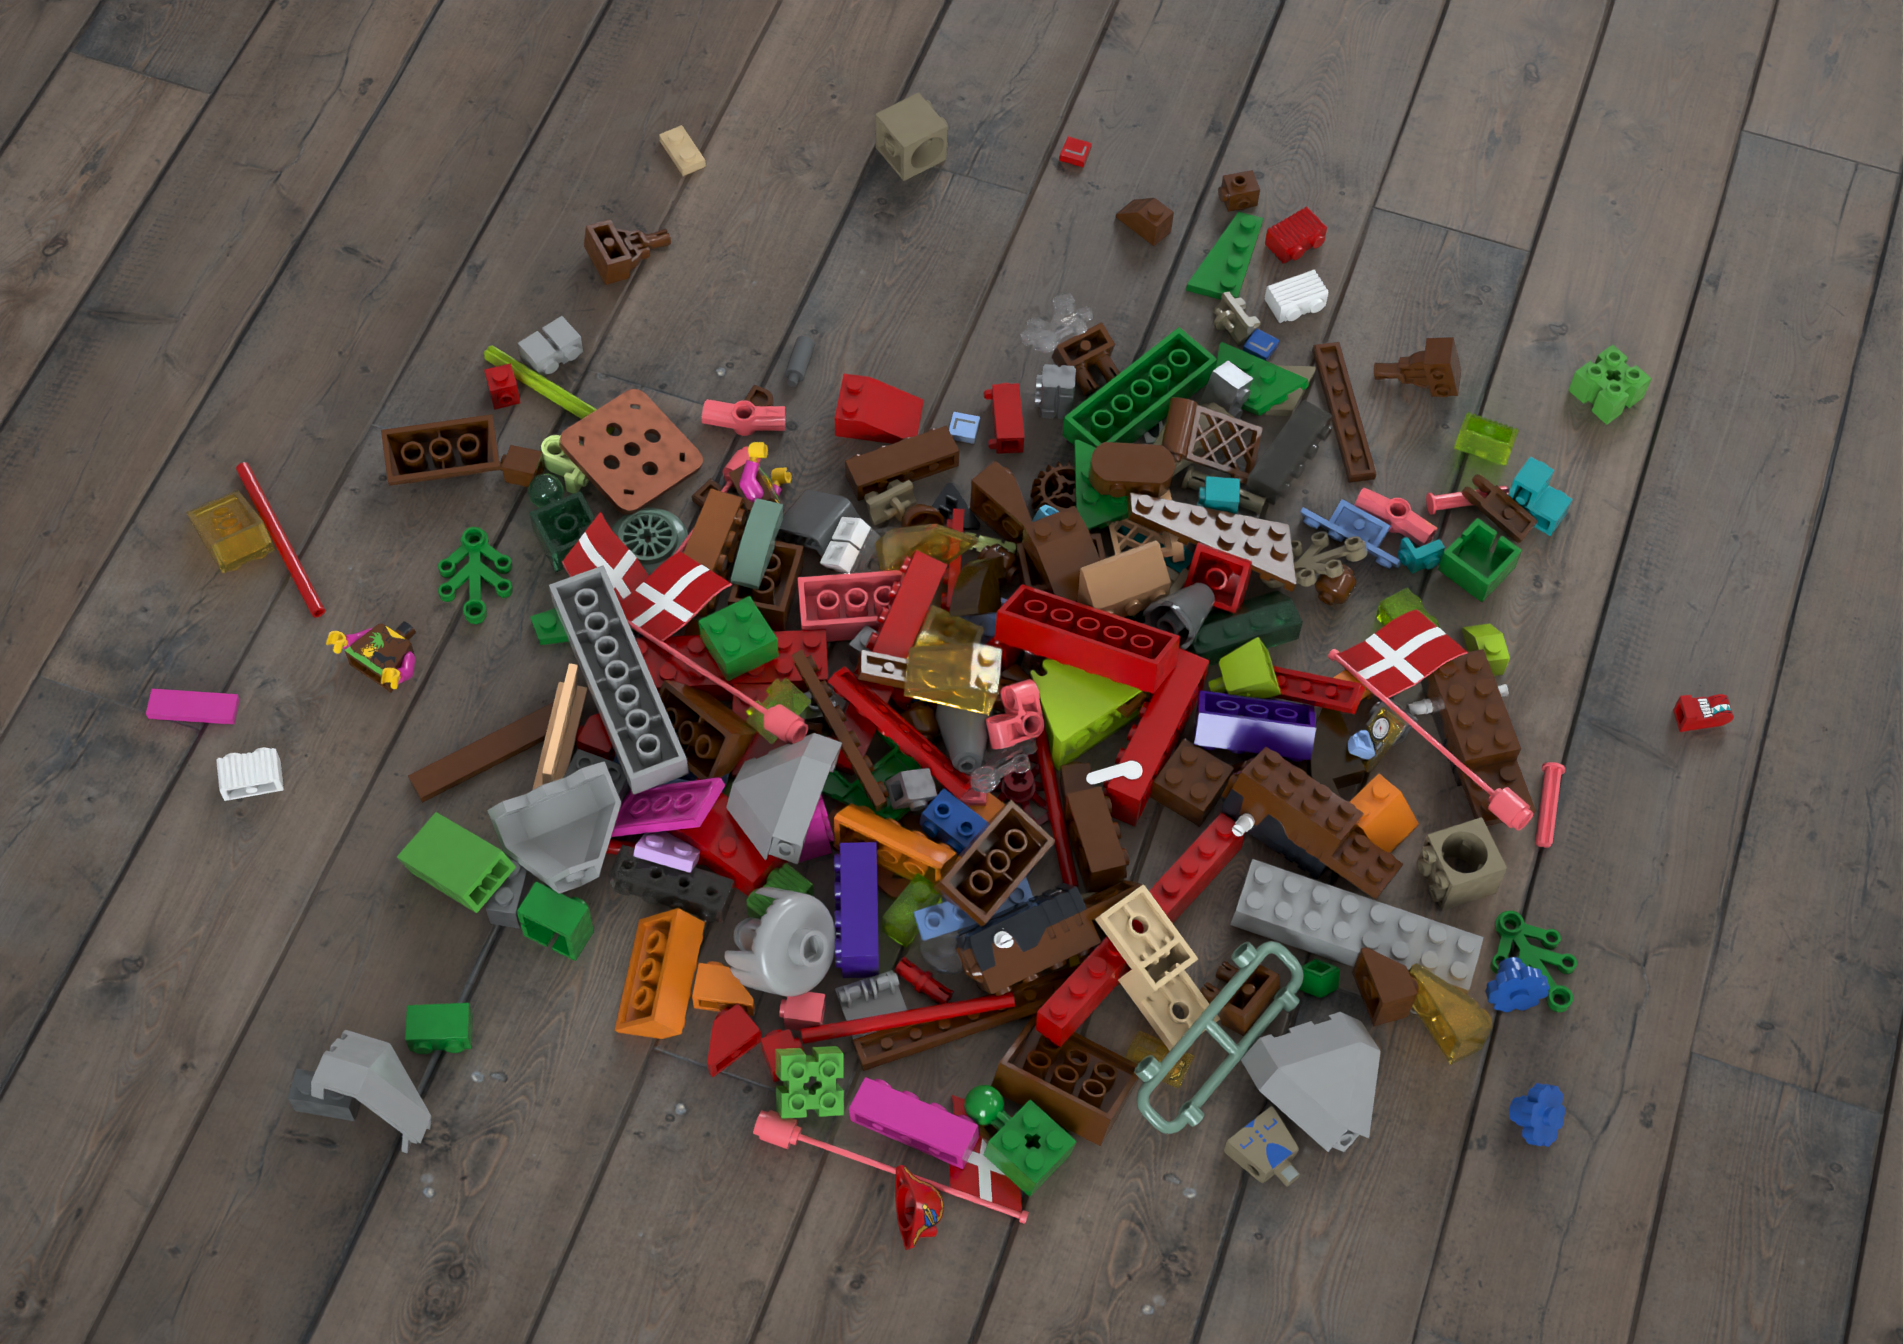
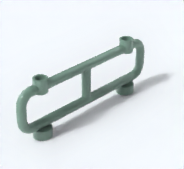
M1270 941L1263 943L1255 949L1250 942H1244L1236 948L1231 955V959L1240 969L1160 1063L1153 1055H1149L1137 1065L1134 1072L1143 1081L1137 1092V1106L1141 1114L1154 1128L1162 1133L1172 1134L1179 1132L1187 1123L1191 1127L1197 1125L1205 1115L1200 1109L1201 1106L1281 1010L1284 1009L1286 1012H1290L1298 1005L1300 1000L1295 994L1303 983V969L1299 961L1282 944ZM1268 954H1275L1291 971V979L1286 986L1276 992L1274 1001L1236 1044L1213 1019ZM1206 1029L1229 1054L1192 1099L1180 1107L1177 1117L1173 1121H1165L1151 1107L1149 1096Z

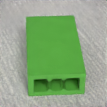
M437 812L397 856L413 875L475 913L483 907L516 868L502 850Z

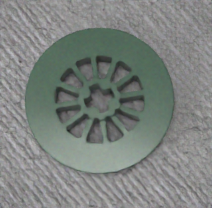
M643 508L632 515H624L611 529L629 550L633 549L631 552L638 558L649 576L663 562L675 554L688 536L685 525L677 516L659 508ZM648 521V526L645 527L643 522ZM650 536L651 542L646 543L645 537Z

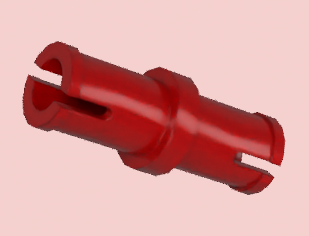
M903 957L894 970V973L915 986L914 990L919 994L923 992L938 1004L948 1003L954 994L953 990H950L933 978V973L929 970L925 972L908 960L907 957Z

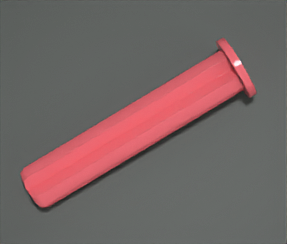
M1498 486L1507 495L1509 494L1507 486ZM1479 489L1475 490L1482 497H1486L1487 493H1484ZM1462 492L1435 496L1433 493H1427L1426 505L1430 515L1435 514L1437 510L1473 505L1463 497Z
M1555 762L1544 763L1541 768L1544 772L1535 843L1537 846L1549 848L1553 843L1561 775L1565 773V767Z

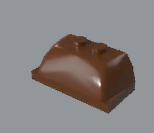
M492 414L381 430L389 486L501 470Z
M664 680L659 695L687 758L688 770L701 780L722 778L730 773L741 761L757 731L707 691L688 686L687 684Z
M1010 800L984 825L934 883L932 888L948 902L966 912L982 927L990 920L1055 840Z

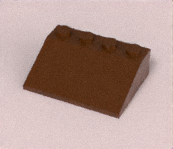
M1035 1013L999 1062L991 1086L996 1088L1002 1096L1022 1106L1029 1100L1033 1101L1059 1126L1101 1146L1139 1080V1077L1134 1072L1138 1064L1076 1032L1059 1047L1036 1030L1037 1013Z

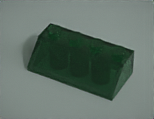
M1278 590L1243 600L1236 613L1221 608L1210 610L1194 641L1186 651L1210 660L1209 666L1219 664L1221 658L1257 637L1260 638L1267 649L1299 639L1303 621L1293 600Z

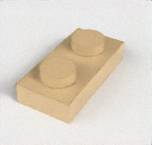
M682 125L659 134L661 144L682 176L706 167L704 157Z

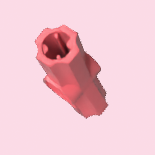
M707 399L703 406L702 423L732 428L741 436L751 435L755 431H785L786 408L785 406H754L749 401H739L731 404Z
M1364 487L1354 506L1389 524L1391 528L1388 532L1400 533L1420 547L1430 543L1438 529L1411 511L1410 504L1402 498L1389 499Z

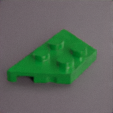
M1221 342L1219 345L1216 368L1230 361L1253 378L1249 388L1251 394L1241 407L1243 410L1261 416L1274 405L1288 400L1290 393L1299 388L1305 390L1309 386L1308 379L1226 343Z
M1075 440V507L1088 530L1096 527L1102 529L1114 521L1128 518L1127 499L1129 496L1113 497L1111 495H1102L1090 484L1088 474L1092 454L1096 447L1080 440Z

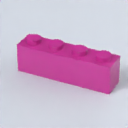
M865 1077L849 1107L852 1122L961 1169H964L979 1139L978 1125L968 1116L953 1115L937 1103L927 1104L920 1101L915 1094L909 1091L899 1092L892 1089L887 1082L881 1079L871 1080Z

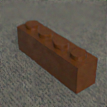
M947 425L940 428H932L926 433L914 437H906L900 442L888 446H880L874 451L852 456L850 459L845 460V476L857 500L860 501L865 499L864 496L872 491L878 492V494L887 491L888 484L896 479L902 483L908 480L912 483L959 466L960 451Z

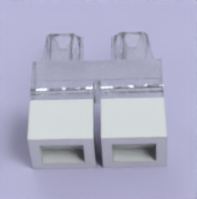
M842 517L831 538L834 541H830L820 564L826 568L834 569L839 574L872 572L867 565L870 560L877 561L883 554L884 549L878 543L881 536L861 518Z

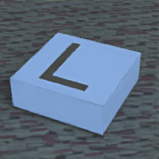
M953 412L949 428L953 439L974 444L980 424V417Z

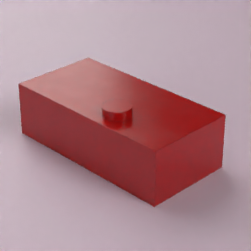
M721 792L700 827L668 830L666 832L700 850L699 858L705 866L749 896L755 889L763 888L767 884V878L775 868H782L788 861L772 855H768L765 861L726 808L729 797Z

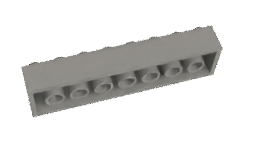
M604 565L550 584L552 602L633 795L689 774L687 758Z
M1252 859L1230 924L1352 967L1355 966L1361 948L1368 947L1405 965L1410 976L1413 975L1416 978L1419 990L1460 1004L1469 992L1484 938Z

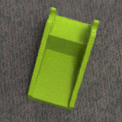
M1050 659L1043 661L1042 666L1047 672L1045 676H1039L1034 670L1031 671L1030 676L1039 690V699L1053 765L1058 771L1061 769V765L1074 761L1139 717L1143 704L1128 718L1116 710L1140 692H1144L1138 688L1117 683L1106 677L1090 674L1082 669L1064 665ZM1144 692L1147 695L1146 701L1149 702L1151 694L1150 692Z

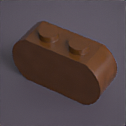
M1104 442L1092 454L1088 474L1089 481L1092 487L1102 495L1123 497L1129 496L1130 492L1159 498L1170 488L1175 470V460L1171 452L1162 445Z

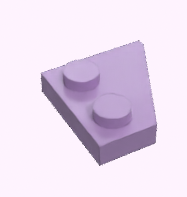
M666 831L644 833L635 846L633 856L691 873L699 860L700 850Z

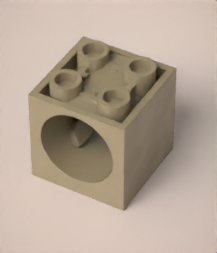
M918 92L876 113V149L901 179L905 181L946 160L948 124L943 117H939L934 111L931 102L925 100Z
M1482 817L1428 834L1417 860L1418 871L1422 877H1426L1430 885V896L1434 902H1438L1441 911L1496 894L1507 870ZM1455 857L1462 859L1475 872L1461 873L1455 871L1446 864L1444 858Z

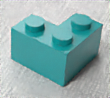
M1530 456L1514 478L1508 495L1538 521L1534 526L1535 528L1551 536L1567 515L1573 499L1564 492L1549 486L1555 470L1546 463Z
M1206 476L1205 486L1199 487L1196 506L1237 514L1240 479Z

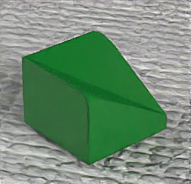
M1314 959L1302 966L1304 976L1299 990L1322 998L1338 989L1340 968L1318 959Z

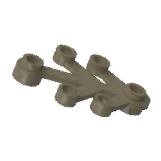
M1319 531L1311 536L1313 544L1297 562H1294L1295 572L1300 571L1295 573L1296 583L1305 587L1313 585L1316 582L1315 573L1325 574L1331 578L1340 576L1343 573L1341 561L1336 559L1343 556L1352 562L1364 559L1367 556L1365 542L1360 537L1353 536L1346 539L1344 546L1318 554L1330 542L1327 532ZM1298 540L1291 541L1293 560L1303 553L1301 542ZM1261 578L1262 582L1269 588H1278L1284 585V583L1272 578L1269 582Z

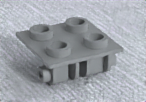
M893 970L835 988L846 1021L907 1010L898 986V976L896 973H893ZM874 1032L852 1035V1038L856 1039Z

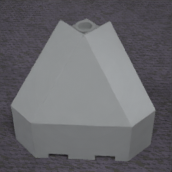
M813 733L805 736L803 740L792 745L788 743L769 751L765 756L758 759L754 757L744 762L732 784L726 808L765 861L768 855H772L798 864L809 825L829 772L833 773L842 742Z
M604 761L581 768L566 778L543 784L525 795L502 801L487 811L504 853L560 894L583 886L599 877L621 801Z
M1338 1012L1329 1015L1328 1021L1316 1025L1310 1021L1289 1028V1033L1274 1038L1270 1034L1260 1037L1241 1059L1258 1090L1327 1152L1332 1147L1345 1152L1359 1135L1369 1138L1381 1051L1360 1020Z
M344 1030L341 1039L337 1038L331 1045L330 1051L326 1050L322 1055L311 1081V1096L324 1100L327 1090H331L356 1098L403 1134L401 1152L408 1153L411 1143H421L426 1129L430 1130L431 1114L390 1043Z

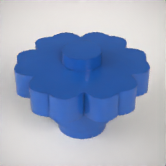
M1512 957L1499 963L1496 980L1488 982L1485 990L1488 1002L1493 1004L1495 1010L1511 1012L1514 1009L1523 1011L1538 1005L1539 999L1548 996L1550 987L1547 977L1542 975L1540 969L1526 966L1522 963L1521 959Z
M1536 1083L1528 1091V1096L1523 1095L1512 1100L1509 1108L1510 1119L1516 1122L1518 1126L1523 1127L1522 1137L1526 1139L1528 1144L1549 1147L1556 1141L1558 1129L1562 1128L1564 1123L1565 1107L1561 1105L1563 1093L1559 1090L1558 1086Z

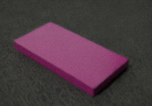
M721 778L663 784L634 795L630 789L621 803L611 837L700 827L725 787V783Z

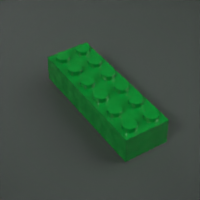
M1178 327L1064 417L1062 436L1073 446L1075 440H1080L1096 448L1104 442L1134 443L1168 415L1171 398L1189 399L1208 384L1212 371L1216 369L1218 359Z

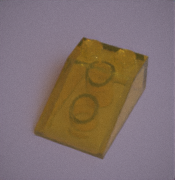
M238 490L186 512L210 556L222 573L237 570L241 565L252 560L261 559L267 553L275 550L265 523Z
M939 524L893 528L875 542L881 571L899 570L906 555L910 557L916 550L948 565L978 543V538Z
M974 642L910 647L904 696L989 715L999 693L1002 649Z
M1418 963L1412 965L1409 974L1416 978L1419 987V993L1416 996L1413 1008L1449 1064L1452 1065L1481 1050L1493 1027L1489 1013L1485 1009H1481L1476 1000Z

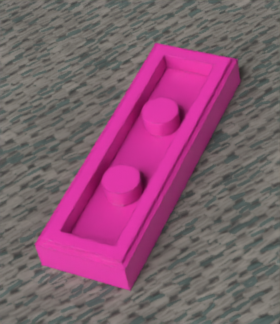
M151 689L146 715L148 719L235 725L240 698L238 694Z

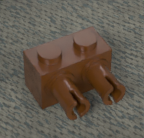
M1102 322L1056 345L1051 357L1058 367L1066 365L1076 368L1075 380L1084 396L1090 395L1089 392L1094 393L1099 389L1098 384H1096L1087 369L1088 367L1097 365L1106 383L1120 374L1110 357L1115 343Z
M1224 961L1222 966H1219L1217 969L1216 978L1228 983L1239 969ZM1259 964L1221 1009V1024L1244 1036L1274 1001V995L1280 989L1279 974ZM1209 982L1205 983L1204 987L1200 989V992L1209 1004L1221 991Z

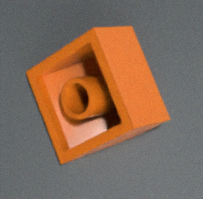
M1381 774L1372 779L1350 801L1358 810L1364 813L1354 830L1360 835L1366 836L1385 852L1391 853L1419 825L1402 792Z

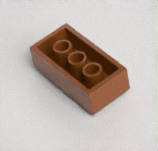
M710 489L684 550L685 555L727 581L729 565L736 561L739 550L737 546L739 541L742 540L746 527L744 521L747 510L743 509V498ZM720 593L714 596L696 615L701 617L709 616L711 609H716Z

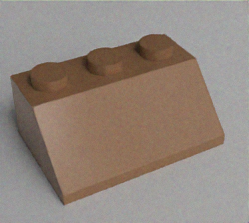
M1155 540L1080 568L1077 602L1126 617L1128 615H1135L1146 609L1152 602L1170 594L1171 581L1159 542Z

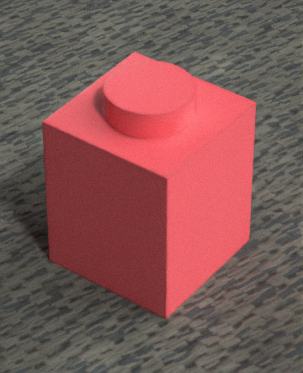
M807 992L799 996L787 997V1000L782 999L779 1017L784 1018L785 1029L801 1031L803 1028L823 1025L826 1007L825 994Z

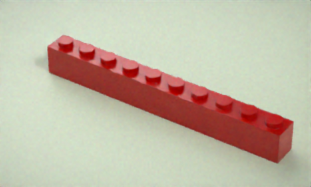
M1222 812L1149 890L1172 923L1180 917L1242 849L1244 834L1236 836L1232 832L1236 822ZM1132 920L1133 930L1143 934L1144 927L1142 923L1138 920ZM1108 936L1037 1011L1036 1030L1059 1047L1066 1042L1118 985V979L1131 970Z

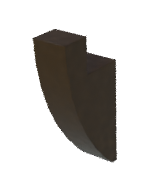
M1003 556L971 560L963 567L954 587L950 605V617L997 613L1002 606L998 579L1006 578Z
M1322 708L1316 722L1311 760L1307 762V775L1320 784L1327 786L1340 797L1337 789L1361 783L1365 768L1360 757L1349 753L1348 740L1351 736L1340 711Z

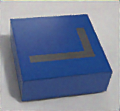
M1256 329L1243 346V351L1268 361L1278 347L1280 340Z

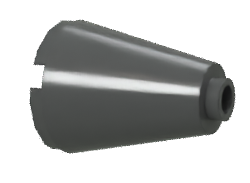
M1195 583L1152 602L1143 612V616L1145 615V623L1143 624L1179 635V648L1186 650L1194 641L1215 602V596L1207 585Z
M966 691L949 695L950 699L944 703L940 701L935 713L936 721L953 767L960 772L970 773L977 770L982 764L989 737L986 719L994 716L992 704L984 701L982 695Z

